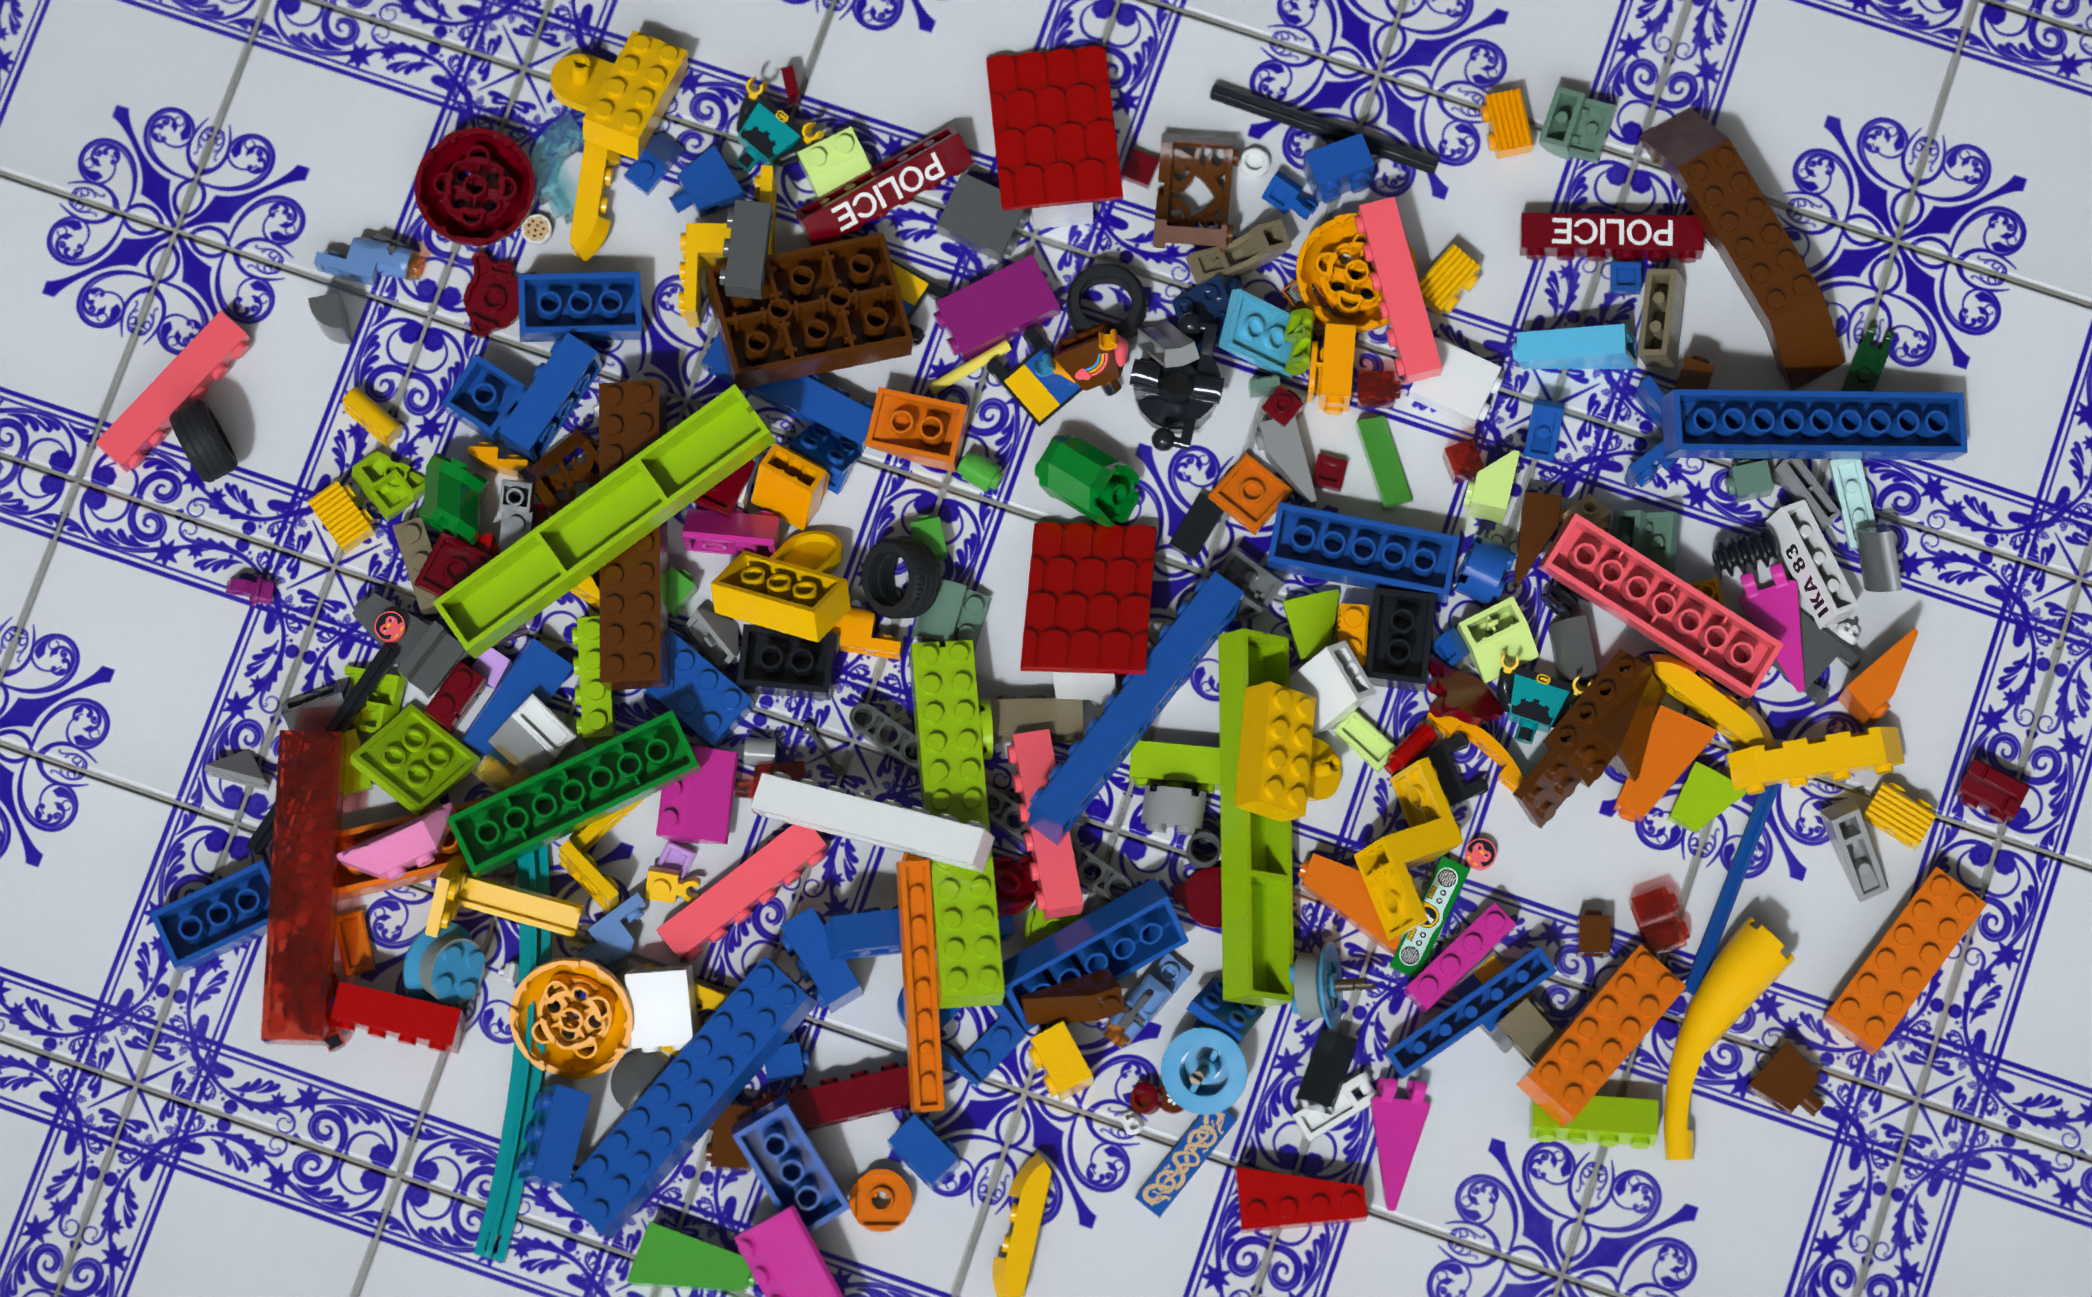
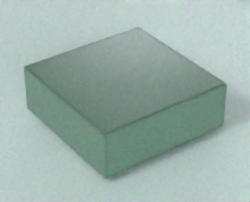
M1279 375L1250 379L1248 385L1250 398L1272 395L1281 385Z

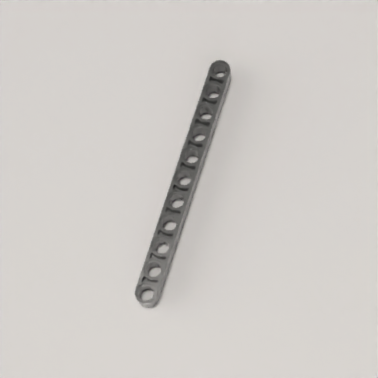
M867 703L855 705L851 709L849 716L853 730L919 775L918 759L911 760L906 757L907 750L917 747L916 735ZM861 713H868L872 716V721L866 726H860L856 723V718ZM886 730H893L898 736L894 742L885 743L881 740L882 733ZM986 783L987 799L994 798L999 802L996 810L988 811L989 823L1025 846L1023 834L1027 833L1026 822L1018 829H1013L1007 824L1011 816L1019 815L1018 804ZM1071 840L1073 852L1076 854L1075 863L1079 883L1108 903L1117 899L1109 892L1114 884L1124 885L1127 889L1126 893L1132 891L1131 882L1126 876ZM1095 866L1099 868L1102 873L1097 880L1087 879L1084 876V872L1088 867Z

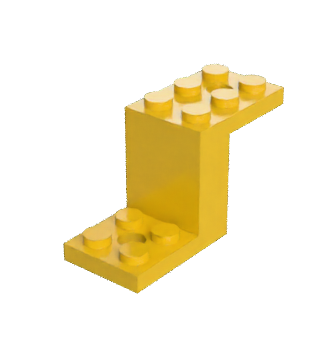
M761 165V175H755V193H757V202L772 204L773 218L768 255L775 254L777 183L773 165ZM686 223V233H681L680 249L683 251L685 262H680L679 277L682 280V289L684 291H679L678 304L679 309H681V318H686L688 327L701 326L702 269L727 263L728 257L723 256L725 238L730 239L731 228H727V223Z
M1429 757L1416 761L1390 778L1409 828L1384 836L1353 855L1388 941L1397 939L1429 921L1426 916L1425 906L1419 899L1414 887L1413 877L1408 872V869L1435 861L1464 843L1461 829L1455 822L1449 807L1448 798L1442 791L1437 772L1432 766Z

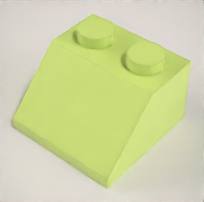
M848 127L797 152L799 164L817 198L871 169L866 154L852 127Z
M1513 450L1477 472L1475 481L1469 480L1463 506L1469 507L1467 516L1503 524L1520 451Z

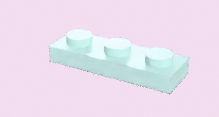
M1860 459L1830 460L1828 465L1839 511L1842 513L1841 519L1849 551L1858 549L1855 529L1876 525L1862 462Z

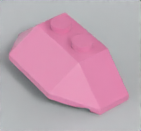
M451 802L446 803L417 818L341 851L336 856L342 865L383 880L389 878V880L398 879L407 873L406 869L415 865L423 867L435 861L434 856L441 853L451 828L446 818L456 814V811Z

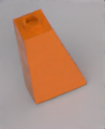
M1660 705L1653 719L1640 775L1636 781L1627 777L1613 810L1618 811V816L1626 821L1634 823L1635 820L1642 822L1711 743L1717 730Z
M1314 853L1310 861L1304 859L1298 877L1303 878L1301 887L1388 953L1395 955L1401 937L1388 941L1360 871Z

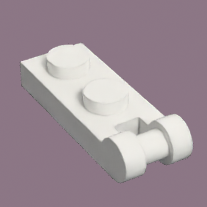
M1367 1071L1343 1084L1332 1115L1308 1108H1303L1292 1115L1308 1143L1371 1106L1370 1099L1374 1096L1378 1097V1092L1371 1085V1077ZM1357 1088L1364 1095V1098L1359 1101L1356 1100L1352 1093Z

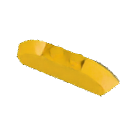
M586 140L569 240L572 250L584 263L596 254L608 234L611 221L603 218L602 214L607 215L609 197H605L606 186H611L613 180V168L609 167L620 164L621 155Z
M1649 654V662L1652 665L1650 670L1660 678V686L1663 691L1738 747L1745 749L1758 745H1764V748L1775 746L1768 725L1750 705L1745 710L1741 709L1740 703L1734 697L1728 694L1725 696L1715 689L1716 686L1710 679L1705 676L1698 677L1695 674L1698 669L1681 658L1668 654Z
M1040 1153L1034 1155L1020 1169L1008 1196L1020 1200L1019 1204H1012L1009 1222H1014L1012 1235L1006 1234L1004 1238L1002 1252L1007 1253V1257H994L993 1284L997 1297L1025 1296L1052 1177V1171Z

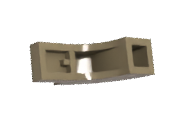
M1278 219L1255 225L1249 232L1233 240L1232 243H1226V252H1220V247L1216 246L1190 253L1186 260L1196 285H1199L1218 274L1238 277L1249 273L1285 253L1292 247L1282 220Z

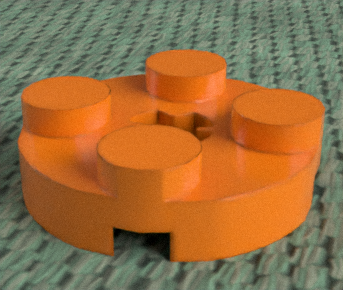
M874 1169L865 1173L854 1184L850 1192L849 1202L851 1212L861 1226L872 1232L885 1233L893 1231L905 1223L911 1212L913 1199L909 1186L897 1173L888 1169ZM879 1192L886 1193L885 1198L890 1197V1203L885 1204L884 1209H877V1204L875 1206L872 1205V1199L877 1198Z

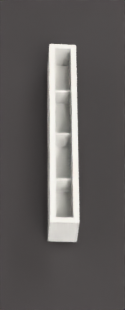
M777 771L773 775L761 774L750 808L762 817L981 873L984 871L995 837L985 830L986 826L982 823L969 820L968 824L960 823L956 817L940 813L939 817L932 816L928 810L912 806L911 810L904 809L902 804L885 799L884 803L876 802L874 797L861 792H857L856 796L846 794L847 791L840 787L829 785L828 789L821 788L817 782L802 778L801 782L793 781L791 776Z

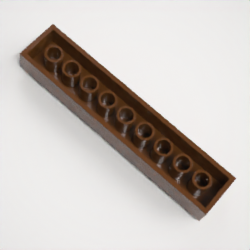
M660 380L599 383L600 482L667 433V389ZM667 520L599 569L600 683L607 690L669 687Z

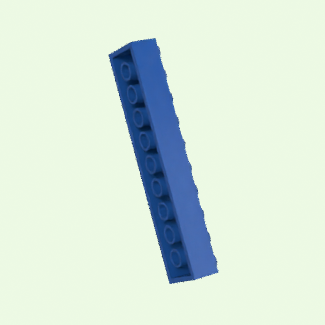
M1673 389L1661 397L1665 458L1955 460L1968 452L1963 393Z
M1214 571L1209 579L1203 577L1194 589L1195 595L1191 601L1185 600L1176 612L1177 618L1173 625L1167 623L1158 636L1159 641L1155 648L1152 646L1148 647L1146 675H1126L1119 694L1117 695L1114 692L1106 701L1103 707L1105 710L1101 718L1095 716L1085 729L1087 733L1082 742L1077 739L1067 752L1068 758L1064 765L1058 763L1048 777L1050 781L1046 788L1039 787L1030 800L1032 804L1027 810L1030 813L1028 824L1056 845H1059L1214 645L1218 635L1224 632L1238 614L1245 592L1216 571Z
M764 956L573 1174L568 1186L562 1187L557 1194L601 1235L613 1239L819 1002L775 962Z

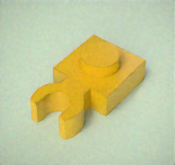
M650 866L647 875L645 899L675 904L677 896H681L685 901L692 903L699 897V894L690 892L688 887H699L701 879L691 876L683 880L680 879L679 870Z

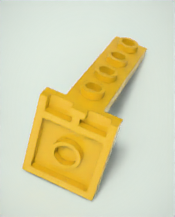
M644 799L589 824L585 829L581 828L573 832L569 839L559 847L561 852L559 854L561 859L559 864L607 914L619 906V892L617 891L619 886L609 875L606 874L603 877L596 869L598 867L597 863L586 852Z
M454 855L437 878L425 935L437 938L443 929L449 928L451 919L455 920L459 906L566 936H575L583 905L491 879L476 878L473 874L464 872L466 865L465 857Z

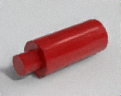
M1422 722L1388 754L1389 761L1384 765V769L1392 775L1397 770L1402 771L1407 768L1437 739L1435 731L1426 723Z

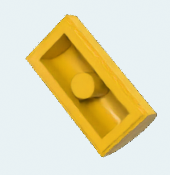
M358 387L350 390L342 398L344 412L386 447H389L402 432L403 425Z

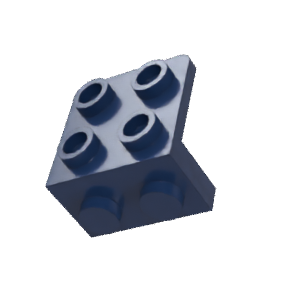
M1218 274L1175 298L1172 306L1178 320L1184 314L1193 312L1203 322L1217 324L1218 330L1214 343L1216 345L1220 342L1232 290L1241 289L1245 291L1242 282L1236 276ZM1204 332L1188 336L1195 342L1198 353H1201Z

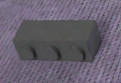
M735 200L734 210H728L727 228H731L730 239L725 238L723 256L728 258L727 266L721 267L719 284L724 285L726 296L762 300L773 218L771 203Z

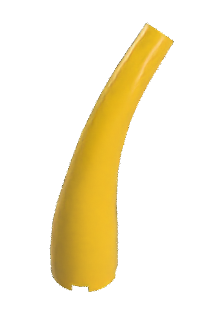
M1751 917L1732 934L1714 959L1688 1007L1679 1030L1671 1057L1665 1093V1160L1694 1159V1131L1688 1130V1111L1693 1083L1704 1054L1721 1039L1747 1009L1795 961V958L1790 953L1786 958L1784 957L1781 950L1785 946L1763 925L1757 930L1752 927L1755 920Z

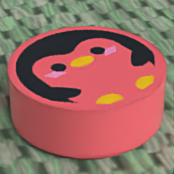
M387 611L377 617L374 629L379 639L383 642L396 643L404 637L406 623L400 614Z
M1477 838L1467 845L1465 860L1471 868L1480 871L1486 870L1493 865L1496 859V849L1489 840Z

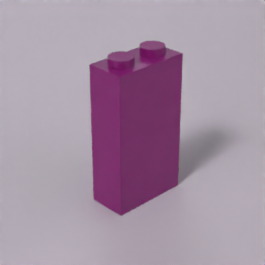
M1033 254L936 301L937 312L933 313V316L940 330L946 328L950 336L946 340L953 355L959 354L964 362L1005 339L1009 340L1025 332L1029 327H1035L1059 315L1060 305Z

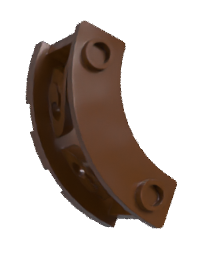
M1162 133L1158 182H1164V188H1158L1153 248H1165V243L1218 246L1220 247V252H1226V243H1232L1234 227V225L1228 224L1232 166H1238L1239 148H1233L1234 138L1219 139ZM1173 146L1197 148L1194 157ZM1203 148L1223 149L1224 158L1220 166L1212 164L1213 153L1206 158L1204 165H1202L1199 160ZM1186 169L1189 170V174L1184 181L1180 182L1174 178L1176 173H1181L1184 177ZM1225 175V185L1223 192L1216 180L1222 178ZM1195 176H1197L1208 188L1214 199L1205 209L1192 216L1189 207L1184 202L1169 196L1170 194H1178L1188 189L1193 183ZM1222 206H1223L1222 220H1221L1219 217L1214 216V215H1215V214L1222 208ZM1172 211H1182L1185 216V219H1182L1181 213L1177 216L1172 215Z
M577 428L572 431L573 434L532 467L527 465L518 472L525 482H533L534 495L546 506L552 516L576 499L573 482L593 485L599 482V474L591 473L594 463L599 468V454L596 451L599 445L589 433L584 436ZM577 447H580L586 455L585 463H577L574 456L572 459L574 471H567L562 459ZM558 463L561 472L540 478ZM566 483L570 495L567 500L563 501L557 498V492L561 490L565 492L562 484Z

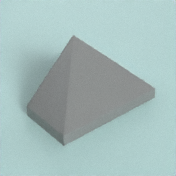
M700 608L696 610L682 627L710 664L721 673L739 655L738 623Z
M250 749L208 763L205 766L204 771L211 777L265 791L269 790L270 785Z

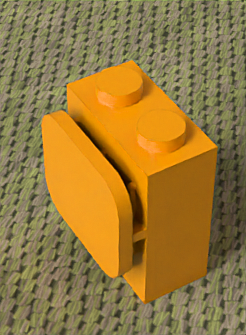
M1326 323L1321 351H1318V341H1312L1307 402H1313L1314 393L1319 396L1318 410H1324V413L1329 415H1341L1343 412L1349 411L1356 325Z
M774 443L759 464L751 503L766 511L775 513V516L804 531L819 510L821 499L825 496L828 489L830 475L821 465L790 448Z

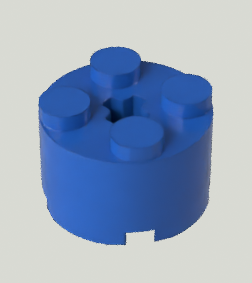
M1476 534L1471 542L1474 545L1472 552L1467 551L1455 580L1457 585L1453 588V591L1487 605L1489 603L1494 604L1496 598L1500 597L1506 583L1501 578L1506 574L1507 570L1511 569L1516 553L1512 552L1508 546Z

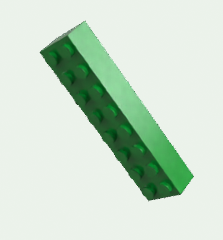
M671 710L446 819L472 874L479 878L702 771L674 711Z

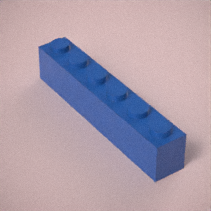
M717 334L702 360V366L705 371L732 384L720 337ZM816 375L742 389L813 427L817 426L825 429L829 435L853 444L856 449L862 452L866 448L865 441L874 405L863 400L860 403L850 398L851 395L847 391L839 387L831 389L823 385L824 381Z
M898 905L890 910L871 907L863 910L862 913L851 914L850 910L834 913L824 925L831 961L901 953ZM1005 915L998 919L1000 942L1008 941L1016 932L1013 915Z
M1538 946L1389 1049L1384 1055L1402 1080L1555 974L1557 970L1541 947Z

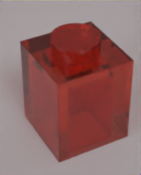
M1358 371L1357 408H1393L1395 399H1400V381H1395V371Z
M1473 438L1444 448L1442 458L1453 485L1476 477L1477 472L1484 468Z

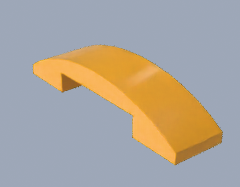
M1431 712L1428 713L1426 721L1447 739H1451L1457 731L1460 734H1465L1472 744L1502 767L1503 770L1499 773L1497 780L1514 793L1524 781L1518 766L1509 753L1485 730L1477 725L1464 723L1451 716L1437 718Z

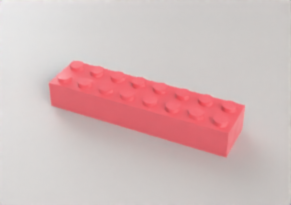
M1577 513L1567 517L1537 567L1743 698L1753 697L1784 645Z

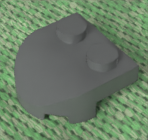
M1238 546L1232 549L1217 572L1245 592L1238 614L1232 620L1237 622L1254 619L1262 614L1271 605L1286 580Z

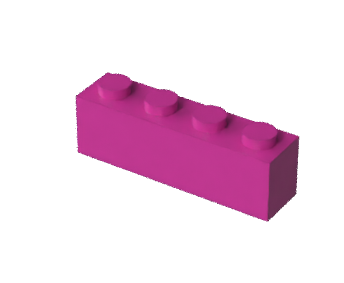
M1494 902L1405 988L1404 994L1426 1015L1514 930L1516 923Z

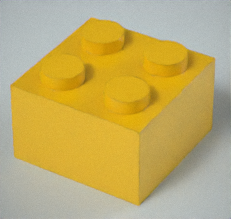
M1063 1021L1030 1038L1031 1048L1028 1049V1055L1036 1070L1043 1069L1045 1073L1043 1083L1051 1097L1057 1095L1061 1102L1093 1085V1075Z

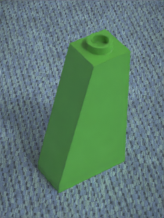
M650 1221L627 1278V1281L635 1286L746 1293L749 1286L754 1288L756 1284L753 1273L742 1255Z

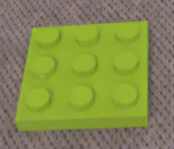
M410 704L350 755L349 763L415 816L419 817L479 766L481 758L414 705Z

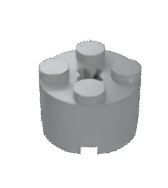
M1146 785L1141 823L1146 824L1147 831L1166 833V827L1177 828L1176 832L1180 835L1193 836L1197 833V830H1203L1207 793L1200 791L1199 797L1192 793V789L1157 786L1156 792H1152V787Z

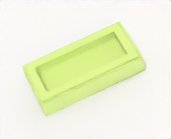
M1356 710L1344 718L1333 730V733L1377 773L1389 761L1388 754L1396 747Z

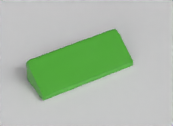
M1385 416L1357 420L1355 426L1383 510L1412 502L1413 500Z

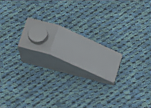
M1294 416L1285 427H1282L1273 419L1259 422V432L1254 433L1258 451L1264 450L1266 460L1309 508H1316L1317 498L1296 417Z
M1844 799L1819 810L1828 837L1858 901H1865L1887 891L1888 888L1860 809L1850 800Z

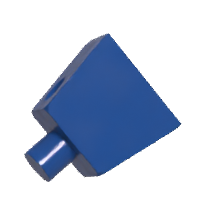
M715 145L711 146L677 175L683 190L669 197V201L677 214L693 205L700 217L732 207L735 204V200L745 201L744 191Z

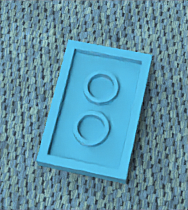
M1241 289L1232 290L1218 347L1277 376L1279 375L1283 379L1292 378V375L1284 372L1293 344L1283 339L1290 313Z

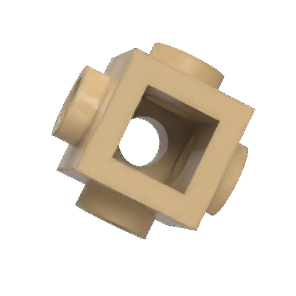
M1590 493L1582 500H1575L1564 513L1562 526L1569 515L1577 513L1607 533L1610 530L1611 511L1603 501L1597 500Z

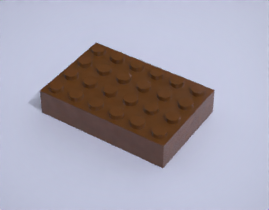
M884 233L768 255L762 300L726 296L724 285H720L719 280L721 267H726L727 263L706 267L705 285L732 385L736 384L739 390L911 355L913 336Z

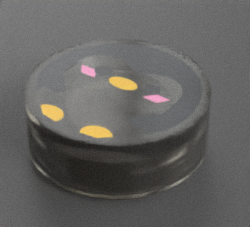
M512 861L485 874L487 879L503 882L515 875L518 870Z

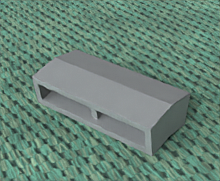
M1167 320L1153 327L1138 328L1137 346L1163 367L1184 366L1200 359L1195 342Z
M1785 459L1775 468L1773 475L1793 502L1805 499L1821 532L1831 526L1842 514L1801 459Z

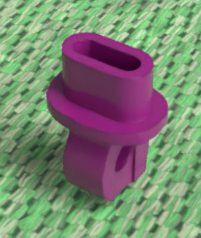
M259 574L253 582L245 579L231 578L227 581L225 593L249 597V602L252 606H256L257 602L271 605L275 581L261 579L262 575Z

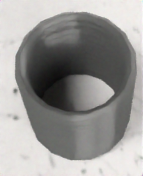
M1197 832L1188 842L1186 849L1187 860L1197 869L1214 866L1221 854V842L1212 832ZM1200 839L1209 840L1214 844L1217 854L1210 861H1199L1193 856L1191 845Z

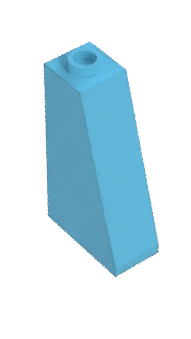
M1625 324L1517 332V342H1513L1512 345L1513 358L1517 360L1523 369H1637L1636 338Z

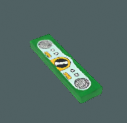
M1442 856L1421 899L1429 921L1403 936L1389 968L1412 979H1415L1421 973L1468 876L1470 868Z

